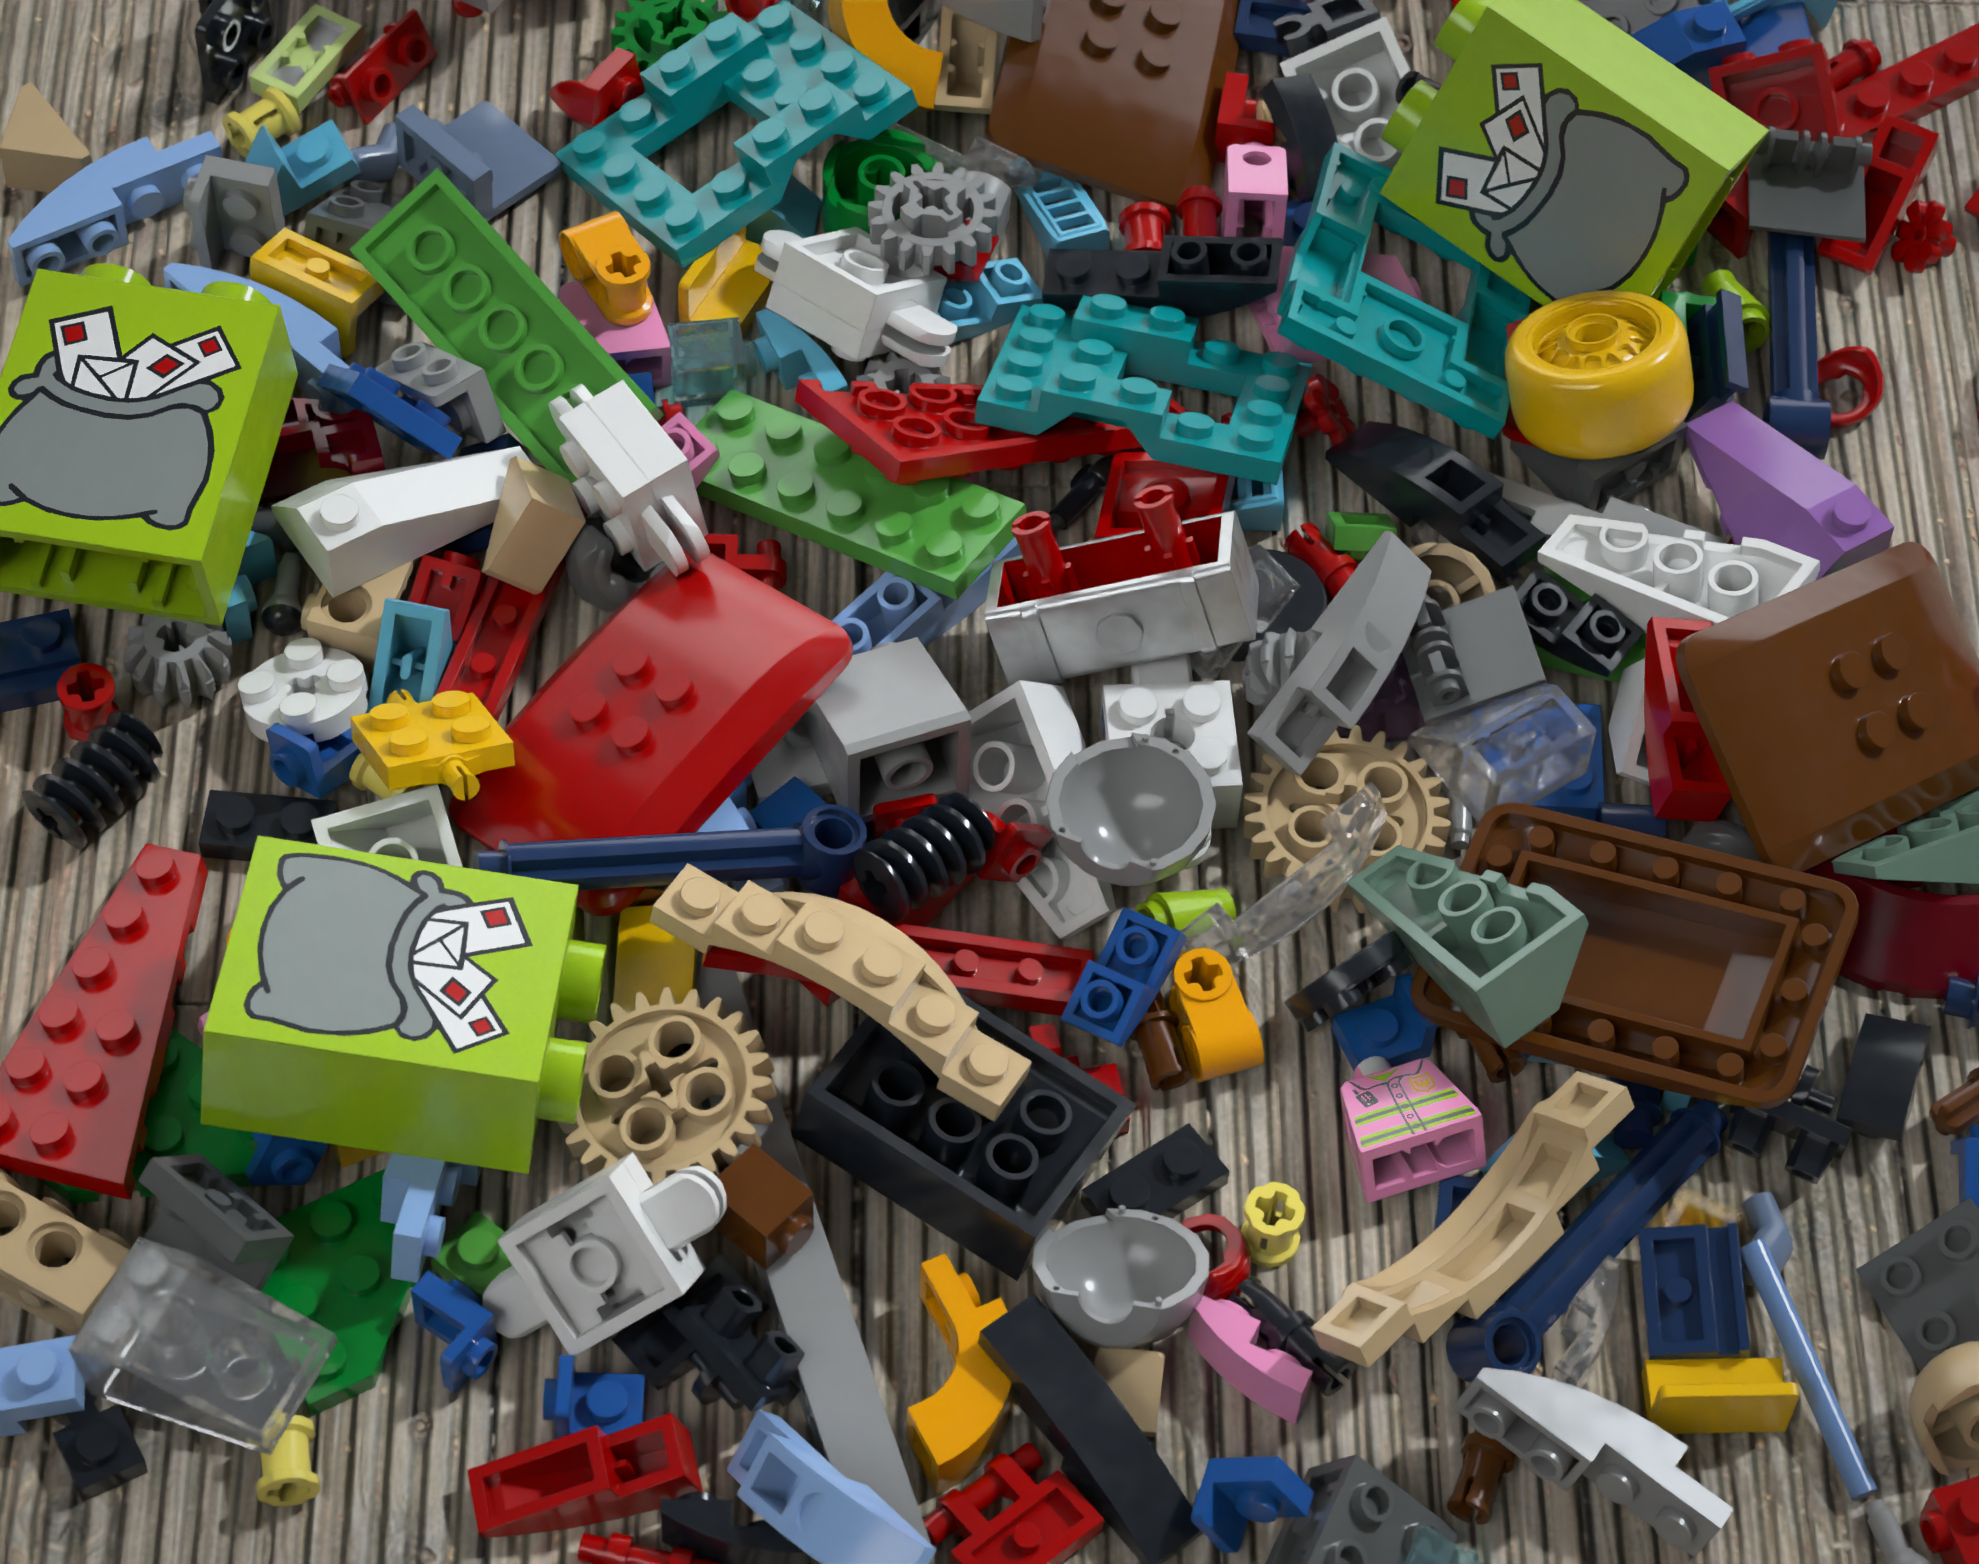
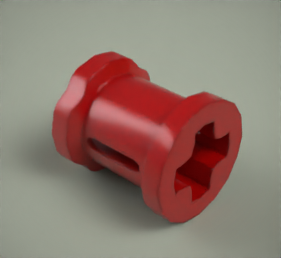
M1138 202L1124 208L1119 214L1118 220L1119 230L1125 237L1124 250L1162 251L1164 235L1168 233L1171 226V216L1168 210L1161 204L1154 202Z
M81 663L72 666L60 676L57 682V696L61 705L66 709L64 713L65 730L73 740L79 742L88 741V735L91 730L96 726L106 725V719L109 714L114 710H119L117 703L112 701L115 696L114 679L107 669L94 663Z

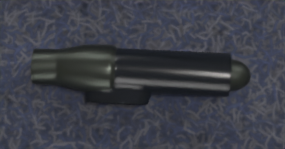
M1126 449L1119 450V452H1128ZM1114 455L1104 456L1093 465L1087 464L1074 475L1070 482L1071 490L1048 513L1054 531L1066 530L1106 490Z

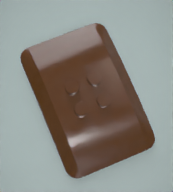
M1047 0V9L1042 17L1040 40L1030 43L1007 36L986 126V138L990 146L999 155L1007 159L1138 202L1161 204L1169 212L1176 213V203L1181 198V194L1185 189L1198 185L1211 186L1219 151L1214 144L1226 72L1235 73L1240 42L1234 36L1240 0Z
M1913 541L1901 543L1693 633L1683 639L1677 648L1676 666L1679 676L1755 850L1763 863L1803 872L1979 786V659L1936 561L1931 553L1921 544Z
M1514 802L1496 805L1484 814L1479 821L1459 869L1482 876L1486 870L1502 873L1508 884L1526 889L1532 882L1549 886L1584 913L1589 923L1559 1010L1537 1025L1528 1035L1519 1038L1507 1048L1613 1078L1732 1105L1769 1109L1780 1106L1790 1099L1798 1085L1858 923L1859 904L1855 893L1847 885L1836 880ZM1420 965L1418 966L1412 980L1410 994L1414 1009L1423 1018L1442 1027L1500 1045L1476 1025Z

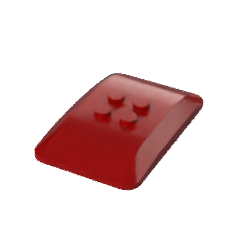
M685 552L684 554L689 565L687 571L676 577L667 565L664 566L617 608L528 701L504 729L513 741L515 765L475 775L480 784L477 795L472 799H468V796L464 793L465 800H459L453 795L449 806L451 819L463 833L490 850H498L500 840H506L507 843L696 833L844 671L851 661L853 654V645L849 635L840 625L714 554L710 553L709 558L697 564ZM646 887L578 891L576 905L587 913L598 917L611 916L629 906Z

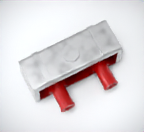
M1154 485L1143 489L1134 497V507L1139 513L1144 530L1063 547L1058 546L1048 513L1032 511L1018 517L1012 523L1011 531L1016 538L1021 556L992 562L984 612L985 622L1008 685L1011 686L1019 680L1052 685L1062 683L1066 678L1198 651L1204 654L1218 651L1222 646L1255 640L1259 582L1236 511L1233 510L1181 521L1173 498L1172 488L1167 485Z

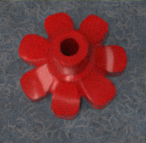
M1915 200L1908 205L1906 215L1909 221L1901 220L1895 232V237L1902 240L1894 243L1890 250L1892 260L1904 263L1906 271L1921 274L1924 272L1927 263L1933 265L1940 257L1947 258L1954 252L1956 238L1952 235L1953 224L1942 219L1946 211V207L1935 200L1930 201L1928 204L1921 200Z
M1317 373L1306 380L1309 392L1304 394V402L1308 409L1299 414L1294 430L1300 438H1305L1321 430L1325 435L1328 434L1334 446L1343 442L1349 434L1357 429L1355 423L1348 418L1349 413L1341 399H1338V387L1324 378L1323 375Z

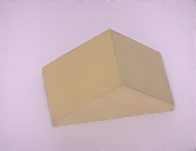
M942 5L938 49L939 52H943V59L934 110L989 114L995 87L998 32L982 26Z
M32 82L21 86L0 143V156L6 185L9 188L51 193L68 178L91 164V153Z
M517 456L510 459L482 568L483 573L534 595L542 592L586 522L569 479Z

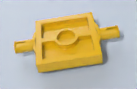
M400 689L401 696L397 690L393 691L388 696L385 704L373 707L370 713L350 716L352 741L389 791L417 785L443 783L449 786L457 799L465 800L464 793L468 796V799H472L477 795L480 786L475 775L515 765L513 741L473 692L445 691L436 694L431 701L417 703L409 691Z

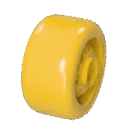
M1600 290L1574 294L1550 302L1531 313L1516 327L1510 336L1505 351V372L1514 421L1520 432L1529 442L1557 456L1580 460H1599L1621 457L1644 450L1662 441L1677 429L1686 418L1693 401L1694 382L1689 341L1685 327L1670 307L1640 293Z

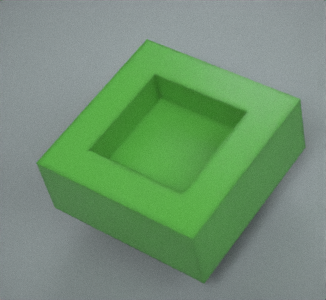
M1327 511L1326 538L1334 550H1341L1340 555H1350L1355 560H1363L1385 530L1391 531L1395 535L1397 533V528L1388 514Z
M477 1210L442 1244L438 1257H431L432 1269L448 1282L457 1280L463 1283L482 1302V1296L488 1285L501 1272L513 1266L497 1242L505 1232Z

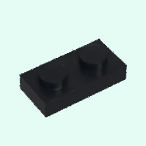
M210 790L199 838L200 854L204 858L251 861L257 836L318 845L311 820L338 813V801Z
M1188 1123L1083 1188L1080 1203L1092 1217L1105 1215L1106 1208L1119 1209V1206L1123 1205L1125 1209L1143 1210L1174 1218L1228 1184L1229 1169L1191 1124Z

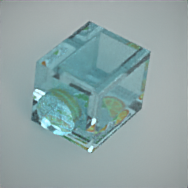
M739 317L667 324L674 403L681 402L682 408L716 405L731 389L747 395L746 377L757 376L756 353L753 340H742Z

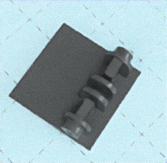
M1767 126L1766 128L1769 132L1748 163V229L1865 243L1864 167L1870 166L1873 153L1872 144L1863 143L1861 136H1854L1853 138L1833 136L1829 144L1826 132H1819L1816 141L1812 142L1810 141L1809 130H1802L1798 138V132L1779 130L1775 129L1774 126Z
M1514 585L1441 610L1436 600L1430 599V596L1427 594L1425 595L1418 617L1402 649V653L1426 725L1547 683Z
M1970 1197L1856 1269L1920 1371L1923 1370L1929 1361L1946 1349L1966 1342L1979 1341V1209Z

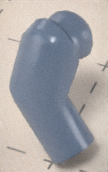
M387 123L383 126L376 144L350 149L361 173L342 184L347 185L355 180L383 183L394 177L399 167L396 123Z
M1771 1192L1757 1193L1746 1199L1742 1204L1754 1234L1749 1243L1764 1239L1781 1273L1792 1254L1793 1239ZM1741 1255L1743 1282L1748 1285H1755Z

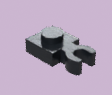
M1316 0L1307 4L1308 14L1287 15L1274 21L1273 25L1279 45L1285 43L1287 56L1290 59L1313 49L1315 45L1329 42L1380 19L1381 16L1380 11L1371 0Z
M88 1370L85 1371L84 1410L52 1415L55 1421L66 1426L52 1434L82 1502L148 1473L145 1459L119 1405L116 1404L100 1412L102 1408V1395L96 1377Z

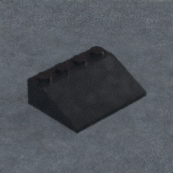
M959 993L967 1006L979 1012L976 1021L978 1031L1032 1061L1027 1077L994 1122L937 1089L938 1076L902 1041L868 1015L806 1091L792 1131V1137L1015 1281H1018L1033 1261L1035 1244L1048 1228L1052 1232L1055 1231L1133 1112L1136 1104Z

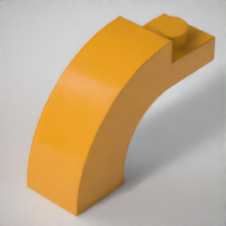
M827 0L832 33L912 88L918 107L912 111L913 113L921 114L934 110L943 52L924 48L906 37L892 18L887 0Z
M946 1253L921 1263L919 1296L953 1357L955 1368L947 1382L935 1394L907 1408L906 1440L936 1496L966 1479L989 1456L1006 1426L1013 1395V1383L978 1344L980 1331L1008 1311L1001 1297L981 1306L977 1289L970 1276L966 1272L957 1274Z

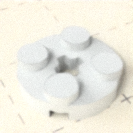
M300 638L290 642L285 647L284 653L267 660L254 671L243 675L238 682V689L248 727L255 736L268 742L266 730L275 723H279L302 736L313 733L315 743L332 739L351 728L350 716L365 714L368 707L366 693L369 689L363 664L346 651L322 647L321 642L315 638Z

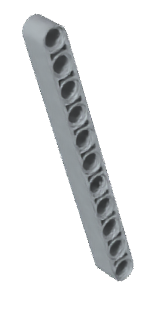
M698 950L695 989H697L703 1002V1009L718 996L722 998L727 1008L728 1016L740 1010L749 1025L748 1031L756 1030L736 971L702 967V952ZM682 1044L685 1053L690 1050L692 1044ZM718 1063L710 1064V1067L716 1068L718 1066ZM777 1093V1097L762 1101L768 1105L773 1117L772 1123L752 1124V1126L756 1129L762 1142L760 1149L810 1189ZM713 1095L707 1097L701 1102L703 1110L716 1107L724 1096ZM741 1144L737 1149L739 1154L741 1155L749 1146ZM724 1161L721 1164L723 1170H725L730 1164ZM814 1202V1230L807 1243L797 1253L789 1257L783 1254L767 1270L755 1260L753 1262L767 1304L770 1307L769 1310L776 1331L780 1330L784 1334L789 1335L805 1353L792 1376V1380L801 1390L797 1395L815 1450L845 1478L869 1486L930 1543ZM934 1556L929 1564H935Z

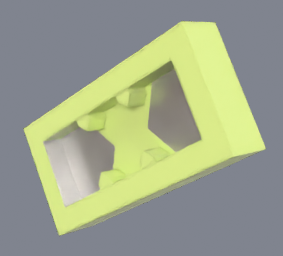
M314 4L249 75L251 92L261 96L262 92L272 86L276 87L288 97L297 113L300 114L364 42L363 26L320 5Z

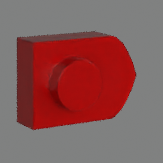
M617 47L583 82L575 80L558 82L549 90L548 94L571 120L590 130L619 111L625 103L638 98L645 92L636 55Z

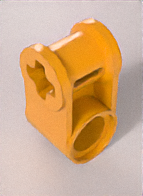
M612 211L559 233V245L567 268L575 280L582 284L600 310L601 315L608 322L629 326L640 323L650 315L653 308V297L646 285V280L649 278L651 270L650 260L633 237L625 219L619 212Z
M1207 948L1192 949L1182 954L1175 964L1173 972L1174 986L1170 991L1168 1007L1170 1011H1174L1179 1017L1180 1021L1177 1030L1182 1040L1185 1057L1197 1082H1204L1261 1066L1264 1062V1049L1260 1031L1252 1013L1246 1007L1231 966L1226 958L1217 951Z

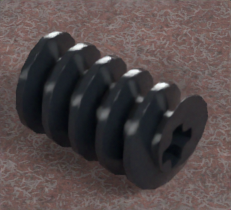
M122 709L111 712L106 719V725L94 727L88 735V741L77 742L69 752L70 758H59L53 764L51 774L40 775L32 785L33 791H22L23 800L34 818L53 836L66 841L77 849H82L87 844L86 836L80 828L81 824L98 833L105 829L106 823L98 810L100 807L113 816H119L123 813L124 806L117 795L118 791L133 800H137L142 795L143 791L135 778L136 775L148 783L154 784L161 777L159 769L153 761L155 758H161L163 755L161 745L155 734L142 721Z
M957 792L947 794L940 798L938 803L927 806L918 815L904 820L900 826L884 832L881 838L866 843L854 856L853 869L855 877L865 896L877 912L890 921H901L906 918L910 909L916 910L925 906L929 897H939L945 893L948 886L962 883L967 874L971 875L981 871L986 863L985 852L991 850L995 843V829L987 814L970 797Z

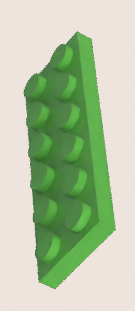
M438 168L428 175L349 249L438 349L484 369L504 423L547 470L569 479L571 484L577 481L578 478L571 472L560 452L559 447L566 443V440L551 415L549 402L562 396L572 408H575L570 397V390L581 383L594 397L623 380L656 421L664 416V413Z
M733 389L695 425L720 453L711 470L697 486V495L955 600L965 592L1014 538L1011 531L1012 523L1018 517L1027 513L1025 503L961 478L946 476L921 480L919 484L914 486L892 483L885 478L880 470L863 456L854 453L847 443L823 424Z

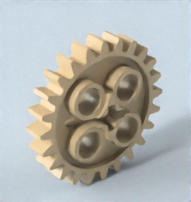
M1354 725L1348 738H1340L1337 730H1335L1301 776L1288 772L1271 755L1264 754L1261 760L1260 773L1251 772L1248 791L1244 794L1242 815L1245 816L1242 835L1244 838L1251 839L1250 858H1266L1263 871L1265 879L1273 878L1280 874L1285 875L1283 894L1288 895L1300 886L1307 889V906L1311 907L1323 895L1329 897L1330 907L1334 913L1339 911L1343 899H1352L1357 911L1365 913L1366 907L1350 891L1346 883L1349 879L1397 845L1443 857L1445 842L1448 840L1451 821L1447 820L1450 801L1448 798L1439 797L1442 784L1440 777L1425 778L1428 760L1421 758L1408 763L1406 756L1409 744L1403 742L1394 749L1389 750L1384 747L1385 732L1383 731L1377 733L1371 742L1363 741L1359 725ZM1310 786H1319L1324 789H1315ZM1373 794H1381L1387 796L1388 798H1380L1374 796ZM1303 838H1312L1319 842H1309L1303 840ZM1374 846L1377 848H1381L1384 851H1374L1368 849L1367 847Z
M664 987L658 1005L650 1006L644 994L638 992L635 997V1011L627 1014L621 1006L614 1002L610 1005L614 1020L610 1025L606 1026L596 1020H589L587 1022L595 1039L588 1043L576 1123L558 1122L564 1134H570L565 1139V1142L574 1158L582 1156L580 1162L589 1176L594 1175L633 1152L653 1185L683 1168L701 1166L713 1172L717 1177L720 1174L719 1165L724 1161L731 1164L740 1156L737 1149L741 1144L751 1146L754 1143L760 1148L762 1142L752 1124L772 1123L773 1117L768 1105L762 1101L777 1097V1091L772 1079L766 1077L775 1070L768 1053L762 1052L765 1045L757 1029L748 1031L749 1025L740 1010L728 1016L727 1008L722 998L718 996L703 1009V1002L697 989H691L682 1004H677L670 988ZM692 1044L690 1050L684 1055L676 1058L667 1057L669 1051L675 1046ZM718 1063V1066L716 1068L710 1067V1064ZM622 1078H633L631 1084L625 1089L618 1092H608V1089L615 1081ZM670 1089L671 1094L661 1098L660 1094ZM713 1095L724 1096L722 1101L714 1108L708 1110L697 1109L700 1103L707 1097ZM615 1119L620 1120V1124L615 1125L613 1121ZM654 1129L665 1130L657 1141L650 1144H638L641 1137L647 1132Z

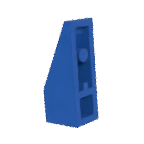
M1725 0L1671 12L1630 35L1711 91L1708 68L1721 66V60L1727 56L1743 53L1747 43L1746 37Z

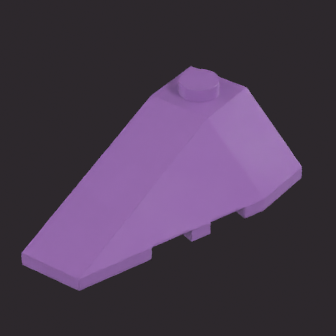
M1736 402L1726 403L1686 423L1688 427L1685 439L1705 487L1711 489L1721 511L1719 521L1725 535H1731L1735 545H1741L1743 537L1764 539L1819 560L1820 571L1816 580L1888 550L1894 526L1856 484Z

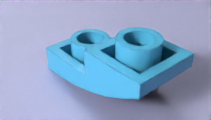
M1017 257L988 261L977 282L960 281L945 284L936 314L958 327L954 342L990 332L1013 322L1021 305L1043 304L1042 291Z
M768 309L756 313L760 337L752 340L754 351L764 372L775 371L785 391L797 387L798 379L820 380L824 391L849 392L848 384L836 365L805 332L784 317Z

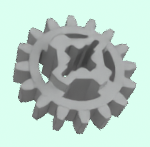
M936 162L932 172L924 173L918 164L911 165V176L905 178L894 171L890 173V187L877 185L874 188L875 201L868 203L871 244H881V257L884 260L898 255L900 257V270L906 271L915 263L922 265L924 276H930L934 266L942 265L943 269L950 275L955 273V262L961 260L972 267L977 264V251L984 253L991 251L992 237L997 236L998 232L996 197L994 193H985V181L982 178L967 182L965 168H958L952 175L944 173L943 163ZM900 212V219L895 221L896 215ZM970 217V218H971V221H970V223L966 226V225H965L966 219Z

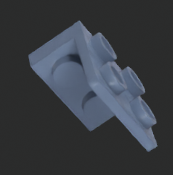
M482 101L447 125H444L439 120L430 119L413 104L395 115L398 164L420 183L438 168L486 221H489L561 172V161L488 101Z

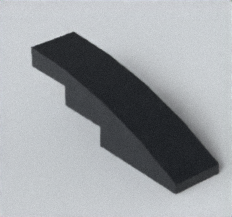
M1034 1293L980 1331L979 1346L1022 1394L1019 1407L1063 1456L1061 1471L1104 1518L1142 1564H1163L1203 1534L1191 1520L1193 1508L1125 1406L1078 1345Z

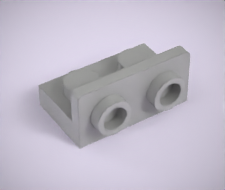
M206 155L198 176H191L187 181L183 196V208L191 216L190 243L191 247L198 251L201 267L216 270L224 249L251 257L285 227L275 168Z
M421 341L397 348L391 354L390 360L375 368L401 386L399 391L412 396V399L417 402L421 399L451 418L448 426H451L457 432H463L485 443H489L507 432L484 369Z

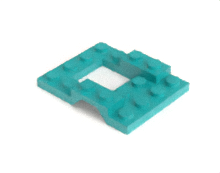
M782 0L776 5L764 9L758 17L749 23L731 12L722 19L710 23L704 31L676 50L664 54L658 62L640 73L647 92L625 103L619 111L592 129L579 134L573 142L556 152L554 156L561 161L562 173L610 211L619 212L630 227L684 269L781 202L798 158L833 134L871 140L915 110L918 104L912 88L786 0ZM729 101H732L760 122L753 130L732 143L739 162L717 174L713 180L694 193L689 192L647 159L648 156Z
M1334 142L1324 158L1306 227L1295 243L1276 313L1282 316L1277 334L1291 340L1300 348L1312 350L1346 367L1355 375L1367 377L1399 393L1410 402L1420 403L1454 420L1463 428L1475 430L1494 440L1506 422L1510 402L1507 381L1503 380L1505 374V351L1508 344L1506 325L1527 317L1531 297L1381 195L1380 191L1390 176L1391 169ZM1373 221L1379 223L1384 229L1393 234L1403 235L1433 250L1435 254L1443 259L1455 261L1472 270L1464 306L1455 318L1361 272Z
M1097 294L1093 297L1083 295L1075 315L1065 314L1061 308L1051 304L1021 305L977 399L974 422L1033 435H1039L1068 416L1129 428L1153 460L1277 485L1304 401V394L1307 392L1306 380L1310 378L1312 364L1299 362L1295 356L1285 352L1272 351L1260 354L1240 350L1238 345L1226 340L1196 341L1199 325L1198 318L1185 316L1184 312L1170 306H1155L1149 309L1130 305L1121 297L1111 294ZM1124 373L1236 396L1238 400L1229 425L1216 423L1211 417L1197 412H1184L1179 415L1168 413L1172 390L1158 388L1155 383L1144 378L1129 377L1122 380Z

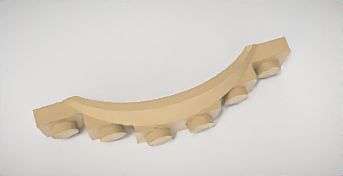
M688 863L653 905L649 922L704 954H707L712 946H718L771 961L811 979L857 1006L902 1041L938 1076L937 1089L994 1122L1027 1077L1032 1061L978 1031L976 1021L979 1012L965 1004L956 987L940 966L902 931L860 907L838 899L810 893L769 892L750 880L737 892Z
M1576 1071L1550 1098L1538 1102L1529 1111L1512 1140L1490 1170L1437 1229L1396 1263L1369 1278L1352 1282L1343 1291L1341 1299L1311 1328L1319 1347L1369 1368L1401 1336L1423 1344L1455 1312L1477 1320L1564 1234L1557 1212L1600 1170L1592 1149L1635 1108L1628 1088Z

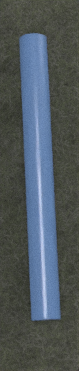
M1760 1239L1743 1246L1740 1249L1741 1255L1851 1500H1861L1874 1494L1878 1489L1766 1241Z

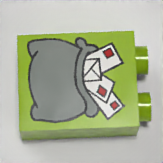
M1460 0L1446 19L1434 43V47L1455 60L1439 91L1423 80L1418 81L1402 99L1383 130L1381 139L1401 152L1402 155L1380 194L1542 306L1570 295L1600 290L1630 291L1658 300L1661 291H1668L1769 130L1578 0Z
M111 263L89 265L83 270L81 275L37 268L0 377L1 592L222 626L298 376L280 305L272 304L266 296L247 285L230 281L209 283L202 289L201 293L152 286L139 273Z
M257 836L203 1031L200 1124L529 1174L539 1120L575 1124L579 1109L588 1043L556 1038L559 1021L566 1020L588 1024L589 1020H596L607 945L573 940L579 885Z

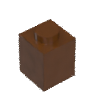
M753 1143L717 1176L722 1182L727 1195V1208L718 1224L714 1227L767 1270L783 1254L789 1257L797 1253L811 1237L814 1230V1192Z

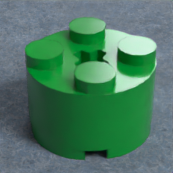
M889 128L871 140L860 138L844 145L843 139L835 144L826 155L822 169V225L824 232L829 233L857 227L870 234L868 203L875 201L874 188L877 185L890 187V173L894 171L905 178L911 176V165L918 164L924 173L932 172L934 165L938 162L936 157L933 161L928 153L925 152V144L917 137ZM900 212L896 215L895 221L900 219Z

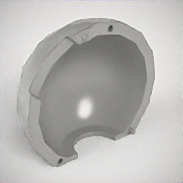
M1132 732L1131 737L1099 741L1074 755L1071 751L1052 774L1046 796V805L1055 842L1070 861L1084 872L1102 881L1125 887H1145L1185 869L1202 849L1211 829L1216 800L1209 775L1192 754L1164 738Z
M1120 1205L1119 1209L1106 1208L1105 1215L1075 1220L1054 1232L1048 1228L1034 1246L1032 1268L1038 1295L1063 1328L1081 1341L1105 1349H1131L1144 1347L1170 1337L1191 1315L1202 1300L1208 1280L1209 1252L1196 1233L1174 1219L1143 1210L1125 1209V1206Z

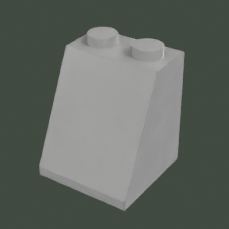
M918 637L897 643H881L869 651L852 655V659L844 671L801 717L837 804L853 810L862 818L864 823L873 821V806L878 803L934 793L937 801H939L943 796L953 792L961 794L969 792L971 717Z

